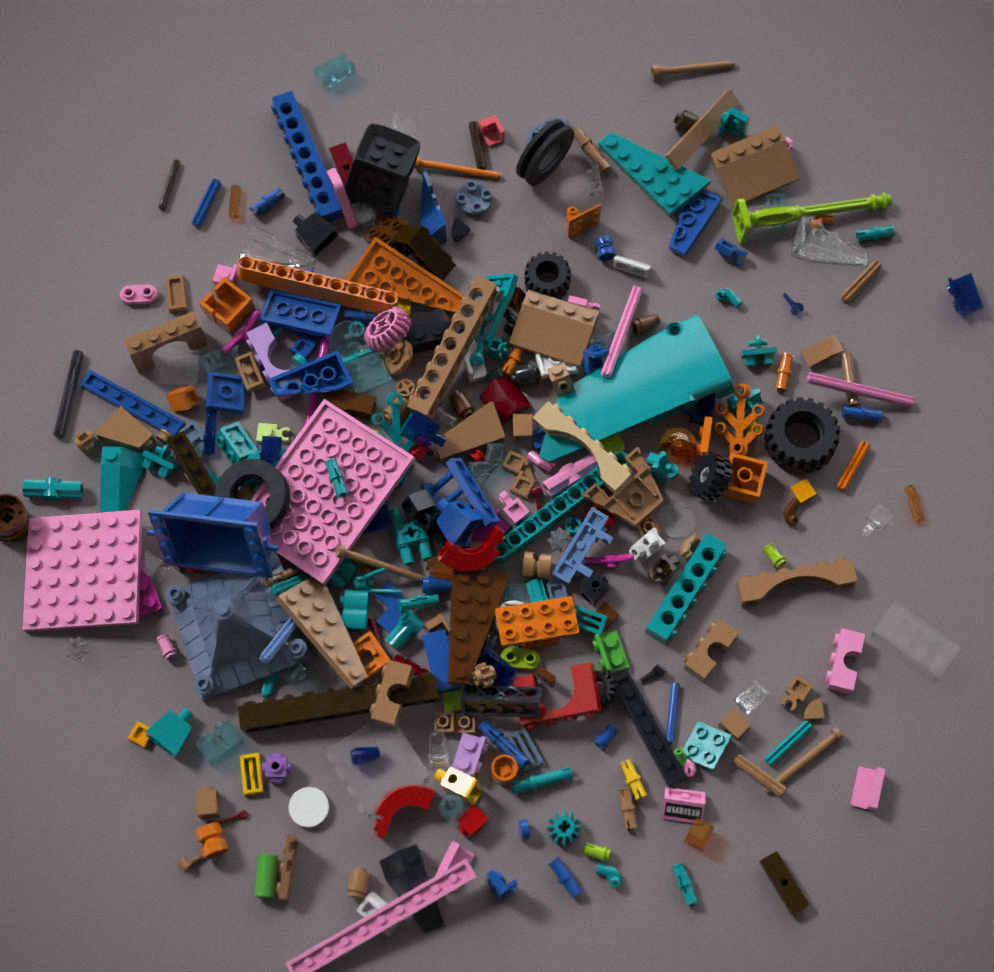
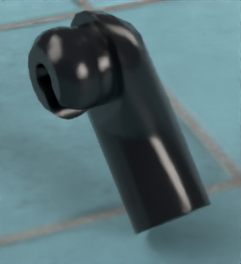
M507 308L503 315L507 320L504 330L508 334H512L517 318Z

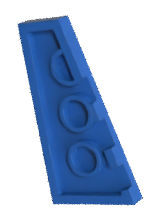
M703 190L683 206L682 212H680L679 221L675 227L669 250L686 257L722 203V198Z

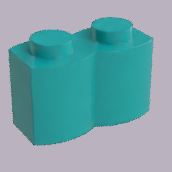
M345 590L344 595H341L340 607H343V614H340L346 630L347 632L366 633L369 591Z

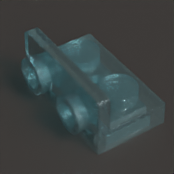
M344 53L315 68L314 73L325 89L329 86H334L345 78H350L355 73V66Z

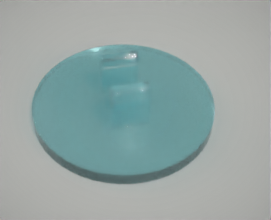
M354 321L339 323L334 327L330 335L332 350L334 352L338 350L340 356L344 358L353 355L354 352L359 353L365 345L364 329Z

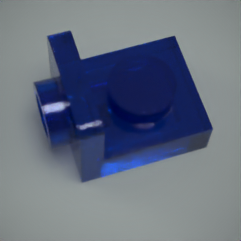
M262 436V446L259 451L261 460L268 463L279 461L281 459L282 437Z

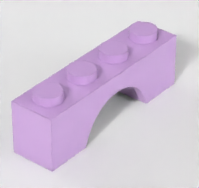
M267 323L247 332L249 339L246 341L251 350H256L257 355L254 357L259 366L263 364L265 368L263 374L267 382L269 378L289 371L278 369L271 364V353L277 346V342ZM294 395L279 396V397L281 398L282 401H284V400H286V399H288V398H290V397H292V396H294Z

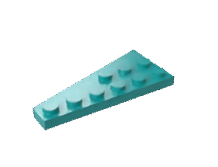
M613 132L598 142V146L669 216L673 215L711 184V180L683 166L678 170H674L666 158Z

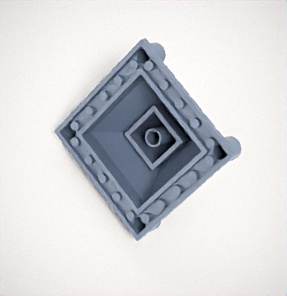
M272 551L268 559L273 576H276L284 571L279 554ZM223 572L183 588L180 585H172L166 590L165 597L172 605L195 678L194 689L199 693L201 701L204 702L314 660L306 635L297 627L268 664L260 661V654L290 618L276 601L278 596H274L273 592H271L273 585L285 581L287 578L279 579L271 585L265 586L263 583L264 578Z

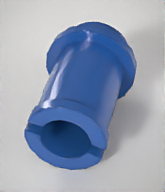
M608 724L605 730L595 737L594 744L601 750L607 748V744L619 733L613 725Z

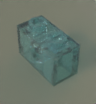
M229 720L218 723L214 727L215 730L209 734L204 733L198 738V742L195 743L211 766L244 744V741ZM218 738L222 742V744L218 745V743L216 742V739Z

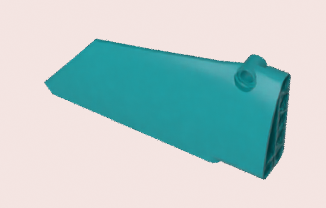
M697 314L679 323H669L665 330L618 356L610 378L601 375L602 366L573 384L575 390L558 396L556 404L563 410L562 413L566 417L571 416L577 422V427L586 429L593 441L596 439L601 441L645 421L647 424L661 421L696 405L697 400L713 393L716 394L717 399H721L734 393V386L713 340ZM674 331L679 332L677 335H671ZM546 434L539 457L552 462L585 447L569 438Z

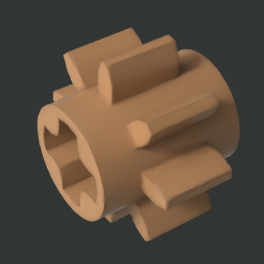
M80 430L75 434L77 439L74 443L82 453L86 450L91 453L96 449L95 443L98 440L90 430L86 433Z
M485 662L476 665L475 671L472 672L475 685H482L483 689L494 684L493 680L496 679V672L493 666H486Z

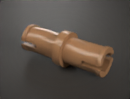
M631 787L618 789L621 802L620 812L623 813L625 830L638 828L634 811L636 805H633Z

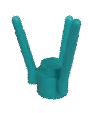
M385 568L354 577V585L358 591L389 594L402 593L401 590L371 588L374 585L372 576L384 572Z

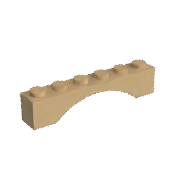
M548 401L532 417L535 424L549 436L569 438L584 446L597 461L603 484L618 496L633 481L632 470L627 465L618 463V458L612 452L607 453L603 449L604 446L597 439L593 441L590 438V433L586 429L577 427V422L571 416L566 417L562 413L563 410L557 404L552 405Z

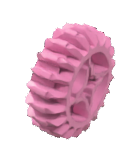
M397 306L378 313V316L373 317V321L369 322V326L366 327L364 340L375 352L380 353L386 352L387 349L391 350L392 347L397 346L406 337V333L410 330L411 319L404 310Z

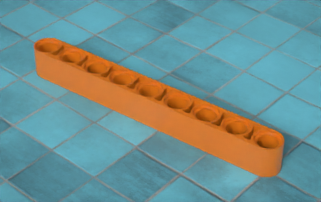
M241 257L238 260V278L245 282L338 303L376 314L392 309L395 306L398 307L399 297L391 291L256 258Z

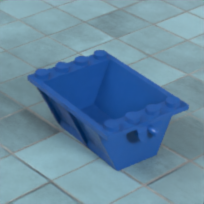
M182 492L164 510H148L150 522L154 530L149 529L147 534L157 537L166 565L260 578H273L268 557L272 551L278 552L279 546L273 545L272 537L269 536L271 528L263 502Z

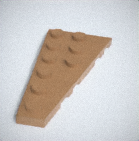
M310 577L278 595L276 601L350 689L366 680L368 677L327 585H323L313 577Z

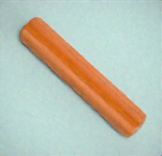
M861 441L837 483V489L843 492L846 491L870 448L869 443Z

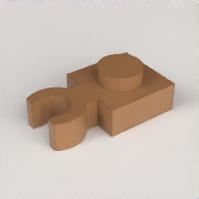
M795 675L785 690V693L789 696L783 698L780 706L783 707L785 702H790L792 707L789 711L793 712L797 705L796 700L802 703L813 685Z

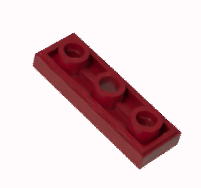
M346 142L329 148L344 188L353 162Z

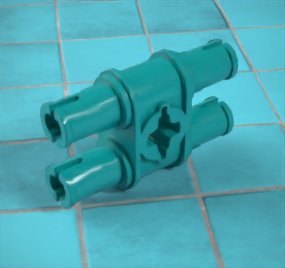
M400 509L390 510L389 515L393 526L391 533L394 535L395 548L400 551L403 565L410 566L414 564L411 551L413 546L419 547L423 562L432 560L433 554L429 544L431 537L428 535L427 530L420 528L418 518L412 520L411 523L404 524ZM412 532L414 537L410 538L408 533Z

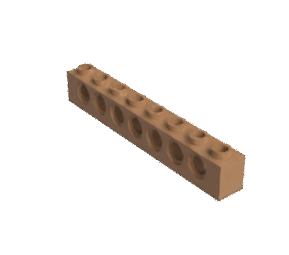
M476 276L475 280L470 283L469 291L466 297L462 298L458 312L453 315L449 329L445 330L440 346L438 345L435 348L433 359L426 365L425 374L418 380L417 389L408 399L407 407L412 413H419L421 417L429 421L435 415L500 292L496 283ZM478 296H482L479 301H475ZM473 312L471 317H466L468 313ZM460 329H465L463 333L457 334ZM451 345H456L453 350H449ZM443 361H447L445 366H440ZM439 377L437 382L431 383L433 378ZM425 394H430L427 399H422Z

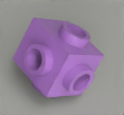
M274 753L271 757H266V762L262 764V774L273 784H281L283 781H288V775L292 773V763H289L284 754ZM273 765H279V768L274 770Z

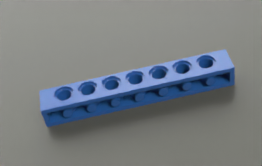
M292 90L272 97V112L274 116L278 115L277 123L279 129H283L285 132L283 138L286 145L290 144L291 149H289L291 158L292 160L296 159L297 164H295L298 174L303 176V179H301L304 189L308 188L309 194L307 195L309 201L316 207L314 213L328 222L343 218L342 208Z

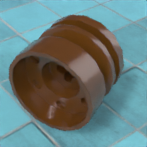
M0 494V541L3 543H16L28 535L30 516L23 502L17 496Z

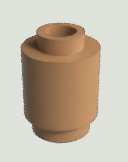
M404 397L400 405V421L410 413L407 407L408 401ZM389 406L384 410V418L392 424V408Z
M355 867V870L350 871L347 886L349 897L364 899L370 880V874L367 873V869Z

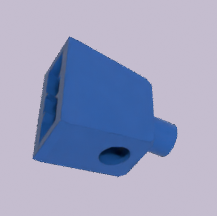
M444 498L437 504V507L442 511L437 519V524L446 539L457 546L465 544L483 518L461 500L449 503Z

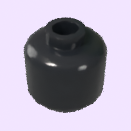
M531 362L516 366L514 374L511 375L514 385H518L521 389L533 387L538 384V379H541L537 365H533Z

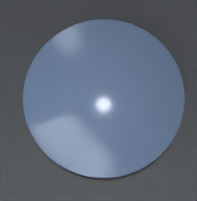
M468 181L458 190L456 202L463 212L478 215L490 208L492 192L482 184Z

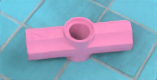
M590 453L574 464H566L559 470V473L542 482V485L547 494L553 497L564 489L570 488L599 465Z

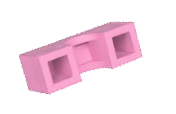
M843 628L839 634H835L833 645H836L835 653L831 652L829 664H832L831 671H827L825 682L828 683L827 689L851 695L854 690L857 671L850 670L845 666L844 657L853 656L858 658L860 656L865 634Z

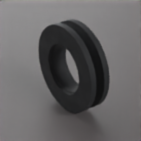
M555 119L546 124L524 149L517 163L516 174L525 179L531 186L544 181L567 155L574 140V130L566 126L560 119Z
M245 459L231 465L218 480L214 496L235 499L239 487L245 481L253 478L264 480L270 489V498L265 506V511L270 528H274L284 518L290 504V488L284 475L273 465L260 459Z

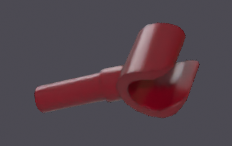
M540 485L534 487L531 491V495L536 502L537 511L541 509L539 497L544 495Z

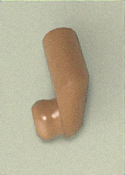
M693 534L681 544L679 553L685 560L692 557L693 552L690 549L700 542L696 534Z

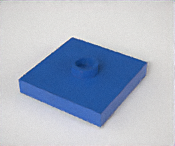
M208 372L205 409L243 414L245 385L242 377Z

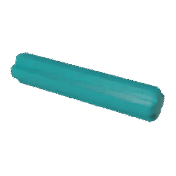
M303 573L273 585L271 592H273L274 596H278L309 579L311 576Z
M805 720L765 757L766 763L773 766L811 731L813 726Z

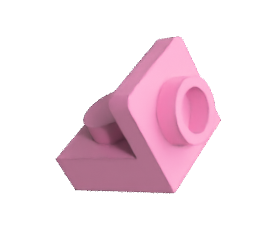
M218 264L213 283L218 284L225 277L236 286V283L240 282L238 278V265L234 264L233 268Z

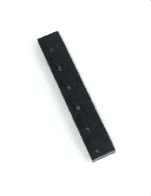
M629 672L615 678V682L619 685L617 687L619 689L617 695L667 787L685 779L686 775Z

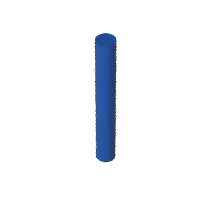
M672 683L666 730L667 743H673L679 683Z

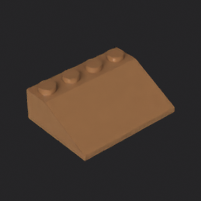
M778 125L710 153L711 163L732 208L737 199H745L748 202L800 180Z
M528 290L509 345L580 368L583 361V350L588 348L597 325L599 312Z

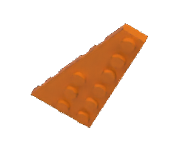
M376 237L372 240L346 279V281L394 292L398 295L399 299L442 309L451 313L458 312L462 298L466 297Z

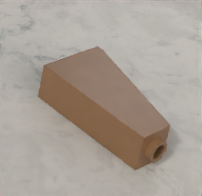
M493 401L436 439L434 447H432L434 457H438L439 461H443L473 451L475 448L479 449L504 440L505 434Z

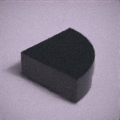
M456 217L452 224V234L458 243L470 232V228Z

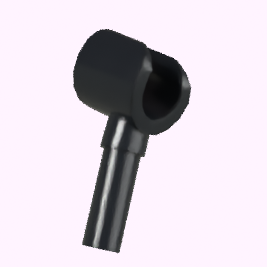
M657 664L650 673L639 680L642 684L655 674L661 678L666 673V669L661 664Z

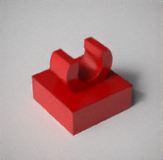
M421 440L408 452L415 459H419L421 463H427V460L424 459L425 453L429 456L434 455L432 450L429 449L432 445L427 440Z

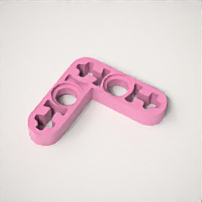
M335 168L327 170V175L342 208L348 228L357 227L358 225L340 176Z

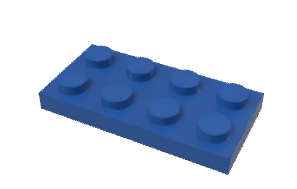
M271 289L259 321L263 324L267 323L268 325L331 339L342 310V305Z

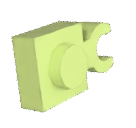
M258 423L256 442L265 444L270 440L277 439L283 443H289V438L283 437V434L291 433V430L288 427L278 430L277 424Z

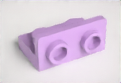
M463 733L452 768L475 778V774H480L482 768L480 758L481 755L486 754L488 744L485 743L486 737L482 736L480 738Z

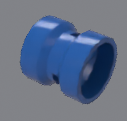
M603 236L594 241L595 248L598 249V260L608 261L616 256L615 249L612 248L613 241L610 236Z

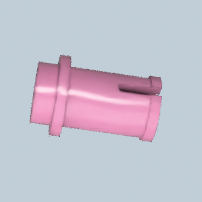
M160 635L156 640L163 652V658H166V660L175 658L177 656V648L173 647L169 635Z

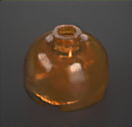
M674 427L668 429L660 439L659 452H666L671 463L680 464L679 460H686V463L690 462L697 454L696 438L691 431L685 428Z

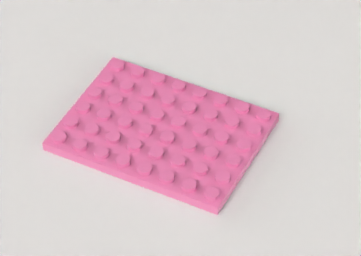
M324 399L275 466L284 475L290 488L288 510L284 518L270 530L269 534L272 537L273 545L279 546L277 553L323 585H326L345 558L335 557L338 545H345L347 550L352 549L413 464L415 457ZM336 458L340 472L344 474L343 480L349 493L343 498L336 497L333 484L329 482L330 476L325 465V461L328 459ZM265 481L250 500L263 502L264 507L270 498V489Z

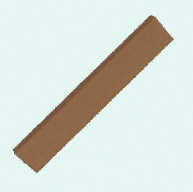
M727 89L665 155L674 170H678L721 124L720 118L725 111L728 112L731 107L736 108L740 102L731 89Z

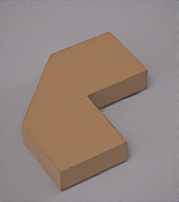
M509 450L501 468L517 475L510 492L527 500L535 486V479L526 457Z

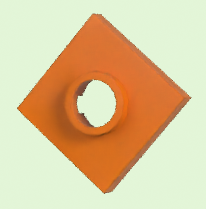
M371 631L353 643L360 659L365 653H371L374 657L373 662L371 661L366 667L363 666L368 677L362 683L369 681L381 672L384 665H387L388 661L391 660Z

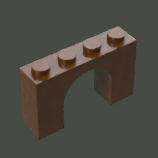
M343 389L326 394L325 400L348 415L372 421L376 407L375 396Z

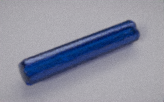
M206 409L204 453L206 455H213L215 453L217 410Z

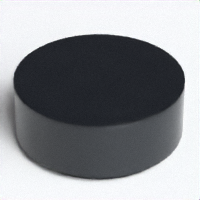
M497 368L485 374L487 382L502 377L504 372L502 368Z

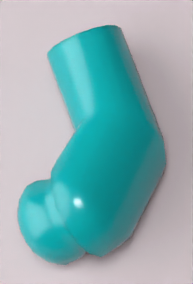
M719 289L715 293V297L719 301H730L736 308L743 303L731 289Z

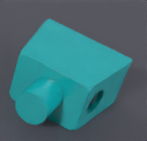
M186 708L178 716L170 710L146 730L145 736L176 759L192 732V727L188 724V721L193 717V714Z

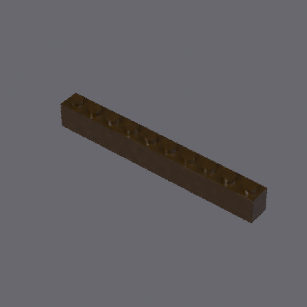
M431 672L421 673L419 677H413L409 689L399 687L391 692L390 701L401 705L402 708L440 702L436 675ZM364 682L361 683V686L352 689L345 685L340 690L327 688L323 689L321 693L314 694V692L309 691L302 693V696L285 695L283 699L278 700L266 698L260 703L247 701L243 705L238 706L240 730L244 733L370 713L372 703H376L377 700L375 695L377 686L381 683Z

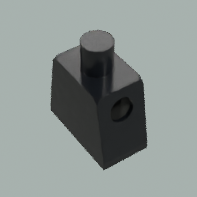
M314 213L310 214L306 219L298 214L293 220V223L298 226L295 229L297 239L313 258L317 257L338 236L335 225Z

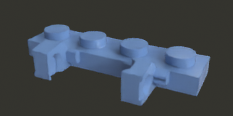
M593 507L590 509L552 572L554 576L568 584L574 575L579 577L582 574L587 578L591 577L594 571L584 566L586 562L584 558L591 546L599 540L608 545L613 541V537L605 533L607 528L604 525L609 518L607 515Z

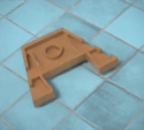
M638 447L624 458L637 474L633 477V481L618 496L613 494L611 497H608L596 483L582 495L583 498L634 527L664 501Z

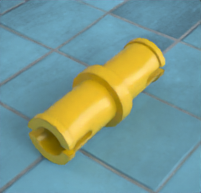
M627 759L625 761L628 768L624 761L619 765L627 779L625 781L626 784L631 787L635 801H640L642 799L638 792H640L643 799L648 795L640 781L642 778L637 774L632 760Z

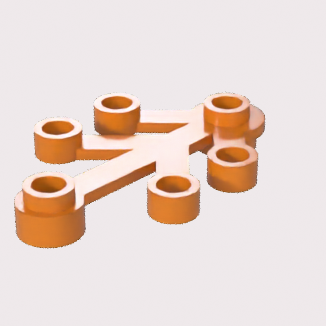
M740 383L735 387V395L738 397L737 418L729 411L726 404L719 403L716 406V412L723 415L736 430L735 437L727 430V425L723 422H718L715 425V431L722 434L730 443V453L745 456L748 452V444L758 435L764 433V427L761 424H754L751 432L745 437L744 430L759 416L765 414V407L759 404L755 405L753 412L745 418L746 398L751 395V388L747 384ZM741 387L744 388L743 394L739 393V389ZM724 406L725 410L721 413L720 407ZM758 407H761L762 412L760 414H757L756 412ZM720 425H723L724 429L720 432L718 428ZM757 426L761 428L759 433L755 432ZM738 444L741 446L740 451H736V445Z

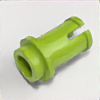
M773 543L763 548L762 551L772 561L773 567L780 568L786 563L785 556L778 552Z
M587 843L584 856L600 859L601 862H608L611 850L607 849V846L603 848Z

